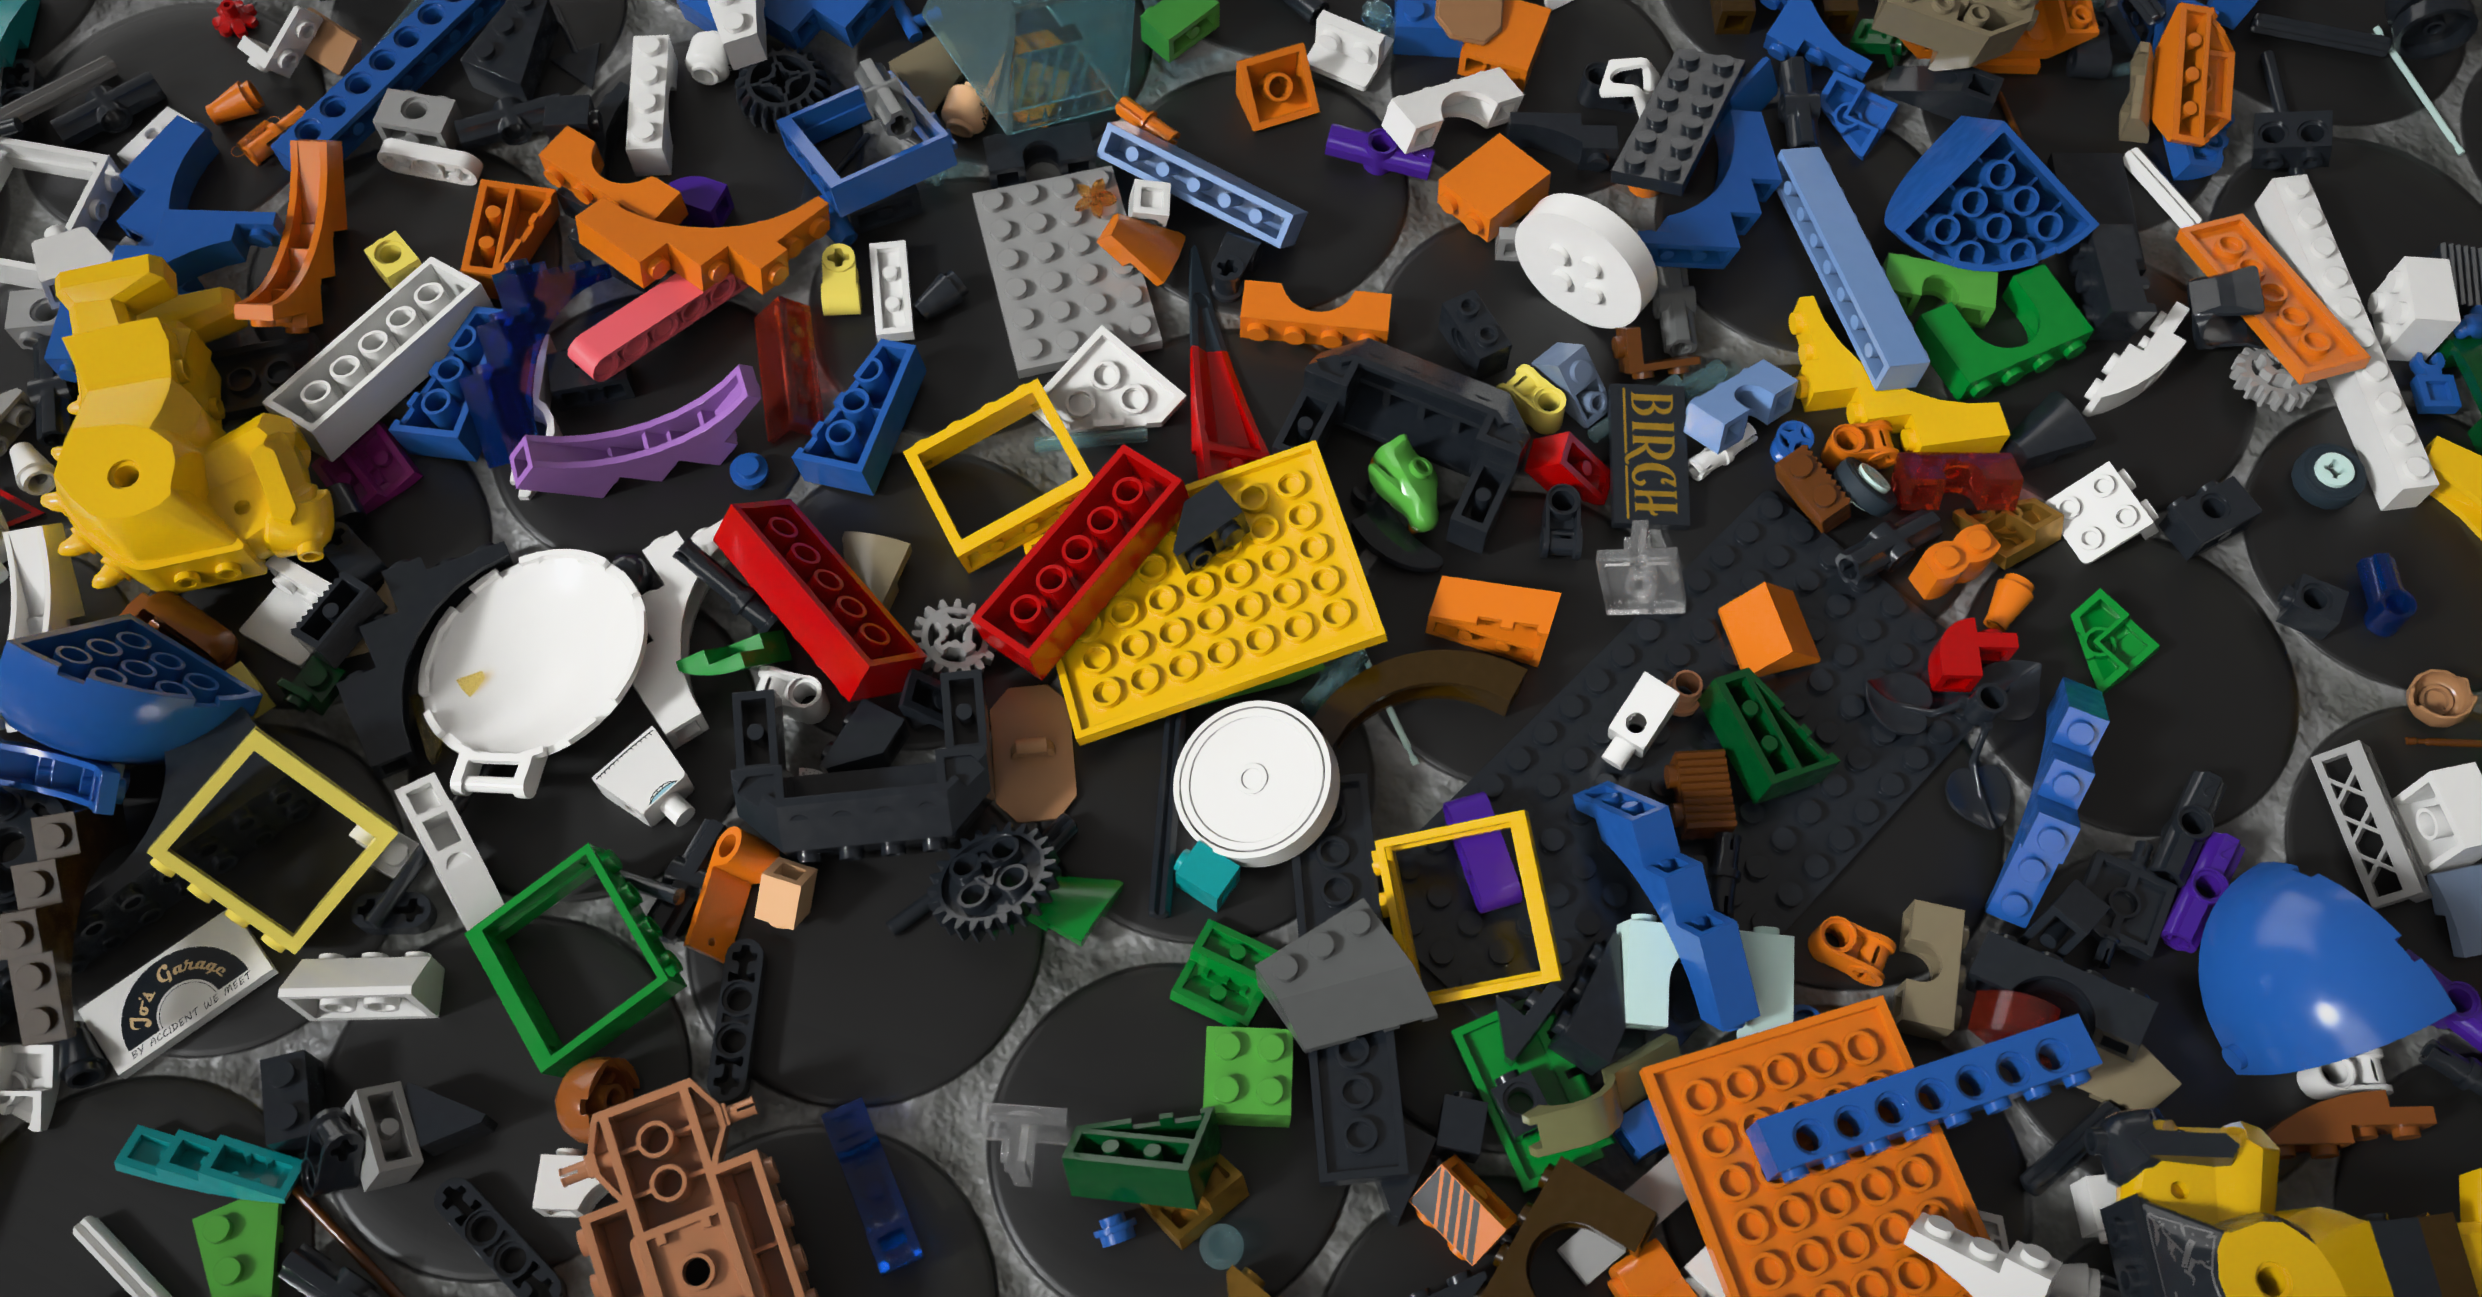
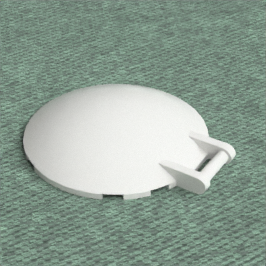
M552 549L524 555L518 558V564L501 572L495 568L469 587L472 592L456 609L450 606L436 625L421 660L418 676V693L423 697L425 708L423 715L429 727L449 748L459 754L450 779V789L454 795L469 796L473 792L514 794L516 798L522 799L533 798L536 794L548 755L572 745L596 728L616 708L631 687L644 658L648 636V618L644 601L636 585L624 571L611 564L608 559L591 552L574 549ZM483 764L518 765L514 777L479 776Z

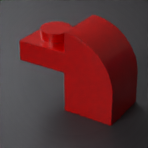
M1975 618L1962 619L1952 624L1944 632L1929 656L1928 672L1931 691L1971 692L1983 677L1982 664L2009 661L2019 648L2017 633H2002L1999 629H1986L1977 632Z

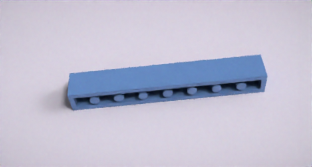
M1820 147L1781 149L1776 160L1783 181L1776 188V191L1875 391L1916 387L1931 363L1928 353L1921 345L1912 322L1909 321L1899 297L1889 283L1885 270L1874 254L1871 243L1858 223L1857 216L1853 213L1843 189L1839 186L1831 170L1829 162L1826 161Z

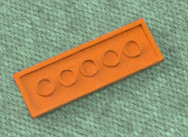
M2243 213L2179 229L2175 240L2206 276L2210 277L2248 266H2256L2258 268L2265 312L2258 315L2240 316L2299 385L2366 368L2371 356Z

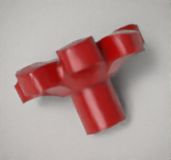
M223 0L220 6L216 8L219 16L212 19L215 30H218L221 36L231 37L235 32L239 39L243 38L244 35L248 36L249 33L246 27L255 28L259 24L255 17L257 15L255 7L251 3L244 5L241 0Z

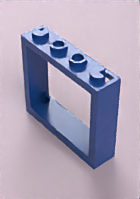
M891 70L888 71L891 78L897 77ZM898 77L897 79L903 89L907 104L916 119L917 126L913 129L923 142L844 178L838 176L814 144L872 119L858 85L776 120L787 151L841 218L958 165L954 153L958 146L952 138L950 129H944L936 113H929L920 96L915 97L907 81L902 83Z

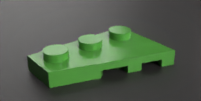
M239 1199L192 1219L211 1297H279L280 1277L278 1276L280 1273L277 1272L279 1243H283L284 1226L281 1225L282 1203Z

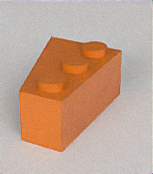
M485 179L480 180L460 271L480 282L489 298L505 300L560 216L556 189Z

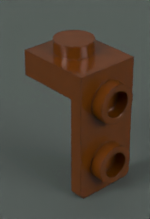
M1624 326L1615 328L1616 336L1612 338L1613 355L1615 359L1619 360V371L1632 373V379L1655 377L1654 370L1667 368L1668 374L1691 372L1690 365L1701 364V356L1697 355L1643 361L1640 327Z

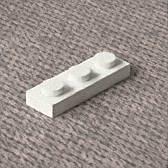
M906 240L869 244L877 341L879 342L881 339L892 341L914 340L915 333Z

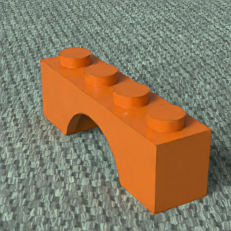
M568 125L538 154L545 169L543 173L547 180L558 188L563 186L572 191L584 204H594L604 197L626 211L654 221L679 225L689 215L681 192L654 176L634 183H615L603 178L601 173L604 162L596 142Z
M1245 280L1240 314V337L1249 338L1254 341H1283L1292 345L1302 343L1323 345L1326 348H1338L1367 338L1387 345L1392 294L1354 291L1350 299L1342 306L1330 311L1315 312L1301 308L1293 303L1286 295L1282 283Z

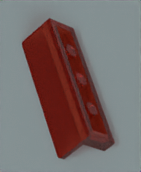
M777 296L754 320L768 442L772 443L779 440L789 430L812 436L811 431L818 421L824 422L810 306Z

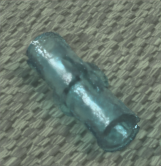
M1362 649L1339 657L1330 667L1326 666L1320 672V678L1317 683L1300 700V703L1303 705L1302 707L1308 713L1315 716L1329 697L1352 679L1358 670L1367 663L1369 658L1365 656L1366 652Z

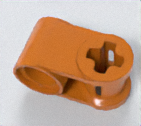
M1876 420L1868 423L1838 425L1821 451V460L1832 471L1847 457H1853L1870 465L1875 470H1879L1896 464L1900 460L1901 455L1899 450L1894 448L1890 433L1893 428L1890 421Z
M1833 916L1824 920L1811 933L1807 944L1812 957L1820 963L1835 968L1862 984L1875 987L1882 986L1885 979L1882 972L1888 956L1894 954L1897 947L1895 942L1887 936L1870 931L1840 916ZM1825 933L1836 937L1839 942V948L1828 943Z

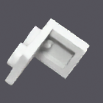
M296 5L293 7L271 47L244 35L237 48L250 57L247 62L265 73H268L270 70L290 78L312 39L315 37L323 22V18Z

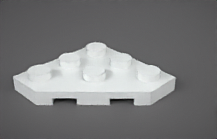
M1103 325L1093 333L1043 387L1068 433L1162 427L1186 401L1187 396ZM1041 408L1032 413L1053 431Z

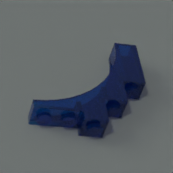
M527 258L505 263L506 271L492 275L503 311L488 315L489 323L475 327L487 363L472 367L474 375L459 379L489 469L509 464V456L525 435H537L533 407V386L537 358L543 340L556 316L573 297L598 282L613 278L608 263L593 266L591 260L569 265L570 272L564 273L562 266L547 269L545 261L529 264Z

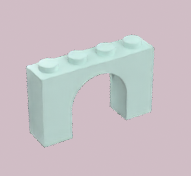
M1632 914L1631 919L1618 924L1616 934L1619 935L1626 1028L1656 1031L1668 1027L1670 975L1679 955L1664 924L1657 922L1656 915ZM1758 926L1754 927L1753 932L1739 930L1760 1016L1745 1022V1026L1737 1030V1039L1793 1022L1795 936L1779 935V928Z

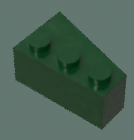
M1750 668L1714 678L1698 699L1704 714L1754 805L1820 783L1841 762L1833 752L1827 754L1810 737L1813 732L1804 723L1799 726L1783 709L1785 704Z
M1214 1106L1200 1108L1201 1115L1174 1119L1173 1112L1159 1114V1121L1133 1124L1132 1118L1076 1126L1062 1155V1162L1071 1195L1197 1210L1222 1147Z

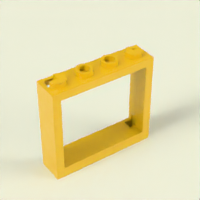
M1038 378L1030 383L1018 386L1008 395L995 402L985 404L975 413L962 420L952 422L944 430L929 438L919 440L911 448L903 451L948 541L968 574L1045 533L1093 479L1091 472ZM1041 408L1078 476L962 539L927 470Z
M1526 810L1374 841L1376 850L1371 851L1373 858L1372 867L1375 876L1381 875L1385 892L1379 893L1383 917H1390L1393 931L1391 935L1413 963L1421 979L1396 852L1511 828L1541 970L1427 992L1433 1005L1564 979L1530 817Z

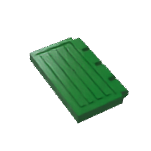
M1528 997L1510 1005L1525 1016L1528 1011L1522 1006ZM1497 1011L1451 1030V1034L1481 1100L1488 1103L1487 1113L1524 1194L1538 1188V1182L1546 1167L1550 1163L1556 1166L1561 1156L1583 1168L1604 1159L1605 1156L1602 1149L1616 1143L1613 1134H1611L1609 1137L1588 1146L1537 1158L1530 1155L1529 1146L1540 1140L1539 1132L1514 1143L1490 1096L1491 1089L1497 1087L1495 1080L1515 1069H1518L1520 1075L1529 1070L1531 1071L1547 1104L1550 1106L1574 1103L1593 1095L1584 1073L1568 1079L1566 1073L1577 1067L1548 1048L1551 1039H1549L1547 1033L1551 1032L1550 1027L1556 1017L1555 1011L1512 1067L1504 1061ZM1521 1092L1514 1093L1507 1101L1509 1108L1518 1114H1524L1533 1107L1531 1098Z

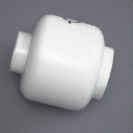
M704 31L695 34L692 37L686 55L685 65L687 70L696 81L704 85H715L725 81L731 71L732 66L718 31Z

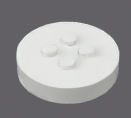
M1552 194L1540 200L1517 228L1515 234L1516 253L1530 281L1552 304L1583 323L1610 329L1624 327L1636 319L1655 295L1658 276L1655 263L1648 248L1638 234L1622 218L1598 202L1575 194Z
M1259 700L1247 701L1227 707L1202 723L1189 738L1179 756L1173 782L1176 810L1190 835L1197 842L1200 840L1211 847L1213 852L1225 856L1237 865L1253 868L1267 867L1285 862L1311 846L1329 824L1336 809L1340 791V773L1336 756L1327 739L1312 721L1290 706L1278 702Z

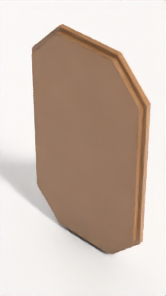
M1436 0L1435 19L1450 39L1484 46L1502 31L1503 0Z
M1048 684L1008 688L990 709L996 804L1017 823L1056 820L1077 797L1072 727L1065 698Z

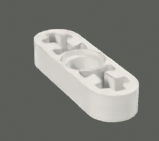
M394 138L385 139L377 155L378 161L391 171L467 186L475 185L483 170L482 162L470 153Z

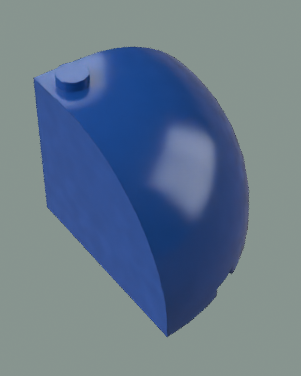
M1960 116L1914 164L1895 190L1887 206L1884 218L1885 226L1897 238L1915 251L1937 262L1956 268L1990 272L2014 270L2037 264L2040 260L2068 250L2100 225L2005 121Z
M130 613L7 640L0 659V713L9 726L25 736L56 750L91 760L115 764H166V751L185 745L220 725L241 706L253 716L263 696L262 693Z
M2260 862L2241 874L2222 893L2213 907L2204 928L2198 966L2202 1002L2208 1021L2222 1047V1056L2236 1075L2285 1074L2345 1060L2413 1034L2455 1012L2456 1008L2423 959L2420 958L2415 962L2397 942L2402 935L2378 912L2343 886L2320 874L2312 877L2302 874L2296 865L2280 862Z

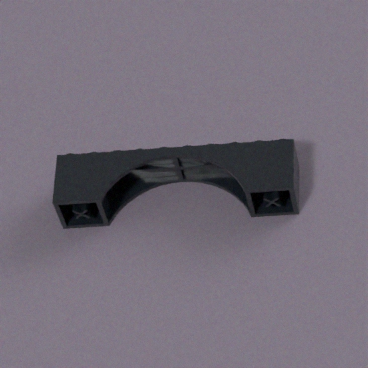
M243 706L239 707L225 721L206 734L185 745L165 752L166 773L162 797L155 817L145 836L133 853L112 875L83 897L74 933L71 965L72 977L82 973L89 963L105 952L120 947L128 936L144 925H149L159 920L167 909L182 899H187L194 895L187 889L191 884L178 874L170 878L150 864L153 857L147 854V851L255 726L273 738ZM254 751L171 845L170 849L214 878L218 874L225 873L234 868L241 858L254 849L270 843L277 833L290 824L305 819L312 809L321 804V802L314 793ZM7 959L0 960L1 1029L10 1021L11 1017L17 1014Z

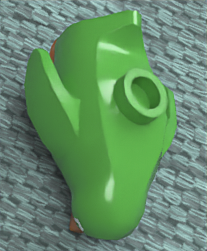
M1401 434L1381 446L1375 452L1368 466L1370 482L1383 499L1407 518L1408 530L1411 534L1427 532L1434 529L1439 521L1437 474L1427 459L1416 454L1407 434Z

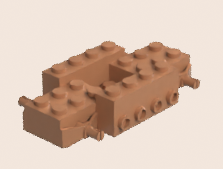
M688 1078L592 1114L587 1155L583 1156L584 1160L558 1169L560 1177H565L560 1179L564 1188L587 1178H596L619 1201L578 1217L582 1229L576 1231V1237L583 1256L591 1257L595 1274L590 1275V1284L595 1297H819L816 1288H810L805 1271L809 1270L808 1261L801 1243L796 1245L791 1227L795 1226L793 1215L787 1200L782 1201L777 1187V1183L781 1181L773 1157H768L767 1154L756 1149L724 1161L730 1126H733L734 1122L759 1114L753 1096L728 1106L725 1103L719 1104L697 1082ZM703 1258L710 1266V1276L704 1284L693 1286L686 1279V1268L694 1259Z

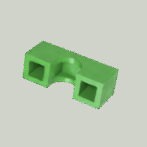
M1888 253L1882 265L1886 277L1894 292L1898 295L1906 315H1912L1921 296L1932 295L1940 298L1945 304L1952 302L1970 327L1984 329L1996 309L1998 272L1961 269L1937 261Z

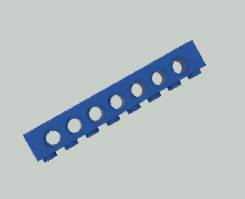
M425 0L271 145L284 169L291 172L290 140L342 141L344 161L376 130L372 121L387 88L416 92L497 14L506 0Z
M2075 1014L1758 1119L1746 1130V1133L1767 1182L1782 1177L1784 1184H1788L1810 1175L1808 1170L1810 1167L1823 1163L1825 1170H1830L1850 1162L1849 1154L1864 1150L1866 1156L1883 1152L1892 1147L1891 1140L1904 1136L1907 1143L1913 1142L1932 1134L1933 1132L1930 1128L1932 1126L1945 1123L1947 1129H1951L1973 1120L1971 1113L1983 1109L1987 1116L2002 1112L2013 1106L2010 1101L2012 1099L2024 1096L2027 1102H2032L2051 1094V1086L2064 1083L2066 1089L2079 1086L2092 1080L2089 1072L2103 1064L2079 1014ZM2038 1053L2045 1055L2050 1060L2052 1070L2046 1068L2040 1062ZM1999 1066L2006 1068L2011 1073L2013 1083L2002 1078ZM1959 1079L1970 1084L1973 1089V1096H1969L1961 1090ZM1919 1092L1931 1098L1934 1110L1927 1109L1921 1104L1918 1096ZM1878 1106H1884L1891 1111L1894 1117V1124L1888 1123L1880 1117ZM1837 1119L1845 1120L1852 1126L1854 1137H1848L1841 1133L1837 1125ZM1796 1133H1804L1812 1140L1813 1151H1807L1798 1144Z

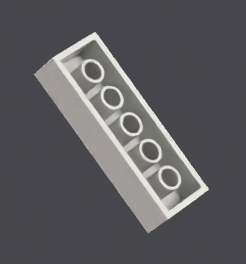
M431 256L268 396L262 404L269 414L291 418L301 430L311 450L333 462L430 376L428 374L429 370L436 361L440 362L451 349L448 343L474 306L494 308L480 282Z

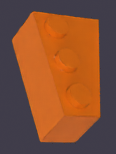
M1442 576L1428 616L1425 633L1538 668L1561 593Z

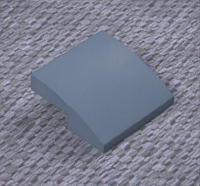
M2482 863L2426 874L2429 888L2433 895L2431 899L2435 915L2446 917L2454 957L2467 958L2481 955Z

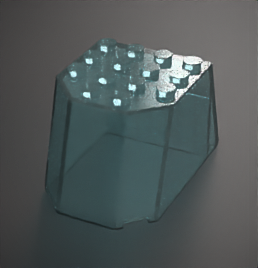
M927 0L922 17L1007 136L1115 109L1117 102L1123 96L1129 95L1135 0Z

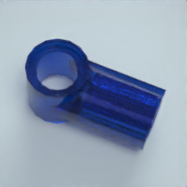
M2376 553L2373 556L2362 558L2356 564L2368 609L2363 617L2366 627L2372 633L2388 637L2394 635L2415 614L2417 602L2413 595L2404 590L2395 558L2390 557L2389 553Z

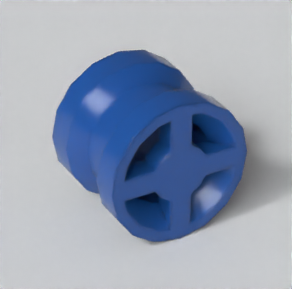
M1792 420L1781 424L1770 445L1772 459L1777 463L1802 445H1808L1810 451L1814 444L1813 431L1801 421Z

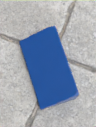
M1762 58L1738 83L1720 122L1723 121L1730 110L1761 112L1777 95L1778 86L1770 58Z

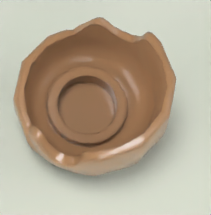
M2429 669L2414 677L2406 691V701L2411 713L2415 718L2430 727L2447 728L2463 722L2473 711L2478 701V696L2473 695L2469 680L2456 676L2448 670Z

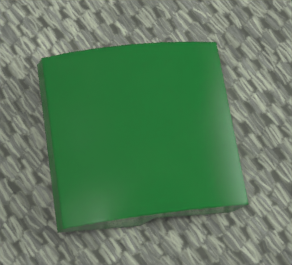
M1208 919L1191 949L1188 962L1171 990L1170 1000L1228 1027L1250 1028L1265 998L1257 984L1255 965L1279 950Z

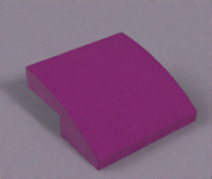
M380 421L333 462L320 456L311 465L326 487L336 483H349L352 485L366 514L407 490L423 477L399 442L388 431V427Z

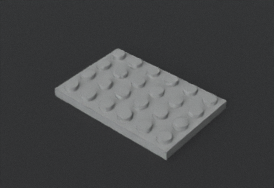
M1112 165L972 193L1019 379L1060 370L1101 325L1136 354L1163 348L1162 337L1144 275L1131 263L1122 266L1096 243L1113 215L1119 213L1126 216Z

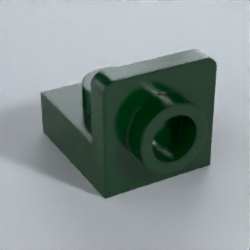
M1861 18L1850 41L1851 50L1856 53L1885 54L1888 68L1897 66L1901 57L1906 55L1908 48L1899 38L1871 29L1874 19Z
M312 655L292 682L281 677L276 685L286 695L283 701L292 708L302 713L310 709L323 716L339 695L336 683L345 680L349 674L340 667L334 669Z

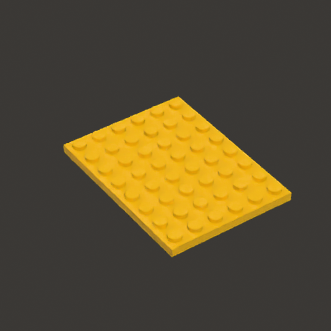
M1316 440L1185 485L1191 498L1218 480L1244 512L1250 532L1245 534L1236 545L1227 547L1213 556L1207 565L1200 569H1195L1185 576L1173 552L1180 523L1179 520L1057 662L1056 668L1074 735L1080 746L1388 641ZM1044 534L1023 544L1025 554L1033 548Z

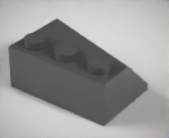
M1364 898L1255 965L1258 987L1304 1053L1356 1040L1357 1036L1383 1030L1388 1032L1399 1029L1400 1025L1422 1019L1425 1022L1438 1018V1014L1413 963Z

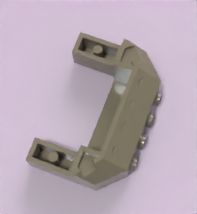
M1880 0L1871 29L1932 49L1929 70L1943 71L1970 68L2011 52L2024 31L2032 30L2039 14V10L2034 9L2035 4H2038L2040 0Z

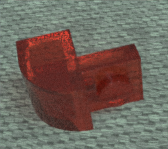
M1977 990L1968 1030L1988 1044L2057 1021L2061 1009L2043 999L2020 992ZM2038 1053L2040 1062L2045 1067H2052L2050 1060L2045 1055Z

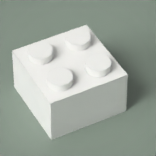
M2404 256L2397 266L2388 273L2386 279L2376 291L2371 293L2368 300V311L2372 314L2374 332L2386 360L2410 361L2417 352H2422L2425 361L2461 322L2449 259Z
M2476 762L2429 771L2392 799L2424 876L2430 873L2470 866L2482 858V774Z

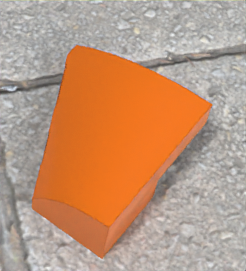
M1117 213L1113 215L1096 243L1122 266L1131 263L1154 285L1159 286L1165 283L1181 253L1186 237L1180 232Z

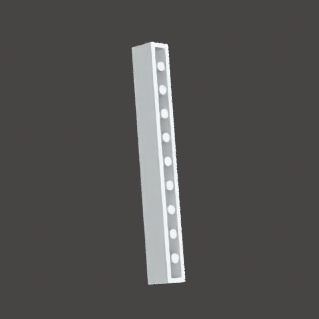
M2307 174L2272 178L2254 204L2270 244L2371 356L2366 368L2329 377L2326 380L2357 455L2364 465L2367 479L2381 511L2417 507L2440 484Z

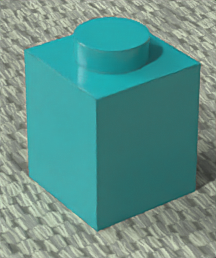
M1198 840L1191 851L1186 848L1181 853L1173 868L1176 871V887L1216 913L1240 881V866L1225 856L1213 852L1211 847Z

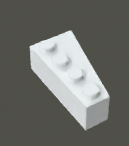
M707 0L733 71L767 60L766 22L764 19L765 0Z

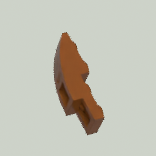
M2375 1090L2341 1095L2318 1102L2281 1120L2264 1132L2280 1148L2279 1160L2295 1158L2296 1153H2310L2311 1159L2320 1160L2340 1156L2339 1150L2354 1144L2355 1141L2376 1139L2379 1137L2378 1134H2392L2393 1140L2420 1138L2422 1136L2421 1131L2437 1124L2433 1106L2390 1107L2386 1090Z

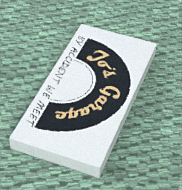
M223 911L78 1010L120 1077L127 1079L279 973L248 926L246 929L231 921L224 914L225 911Z

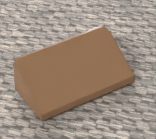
M312 7L307 8V10L322 17L323 22L304 54L339 76L346 75L361 60L362 39Z

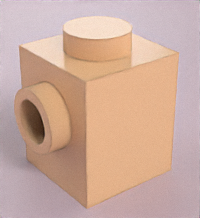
M778 857L762 873L754 918L769 922L775 928L794 930L810 913L818 869Z

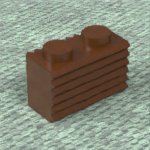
M1808 445L1800 446L1775 464L1776 479L1821 533L1827 534L1851 517V498L1846 497V492L1841 491V486H1837L1836 480H1832V474H1827V468H1823L1822 463L1818 462V457L1813 456V451H1809Z
M1724 749L1675 751L1669 765H1665V785L1667 789H1673L1675 803H1671L1670 814L1674 828L1679 827L1682 841L1709 840L1714 838L1717 832L1733 833L1737 826L1732 789L1730 787L1731 781L1729 780L1727 758L1725 757L1726 751Z

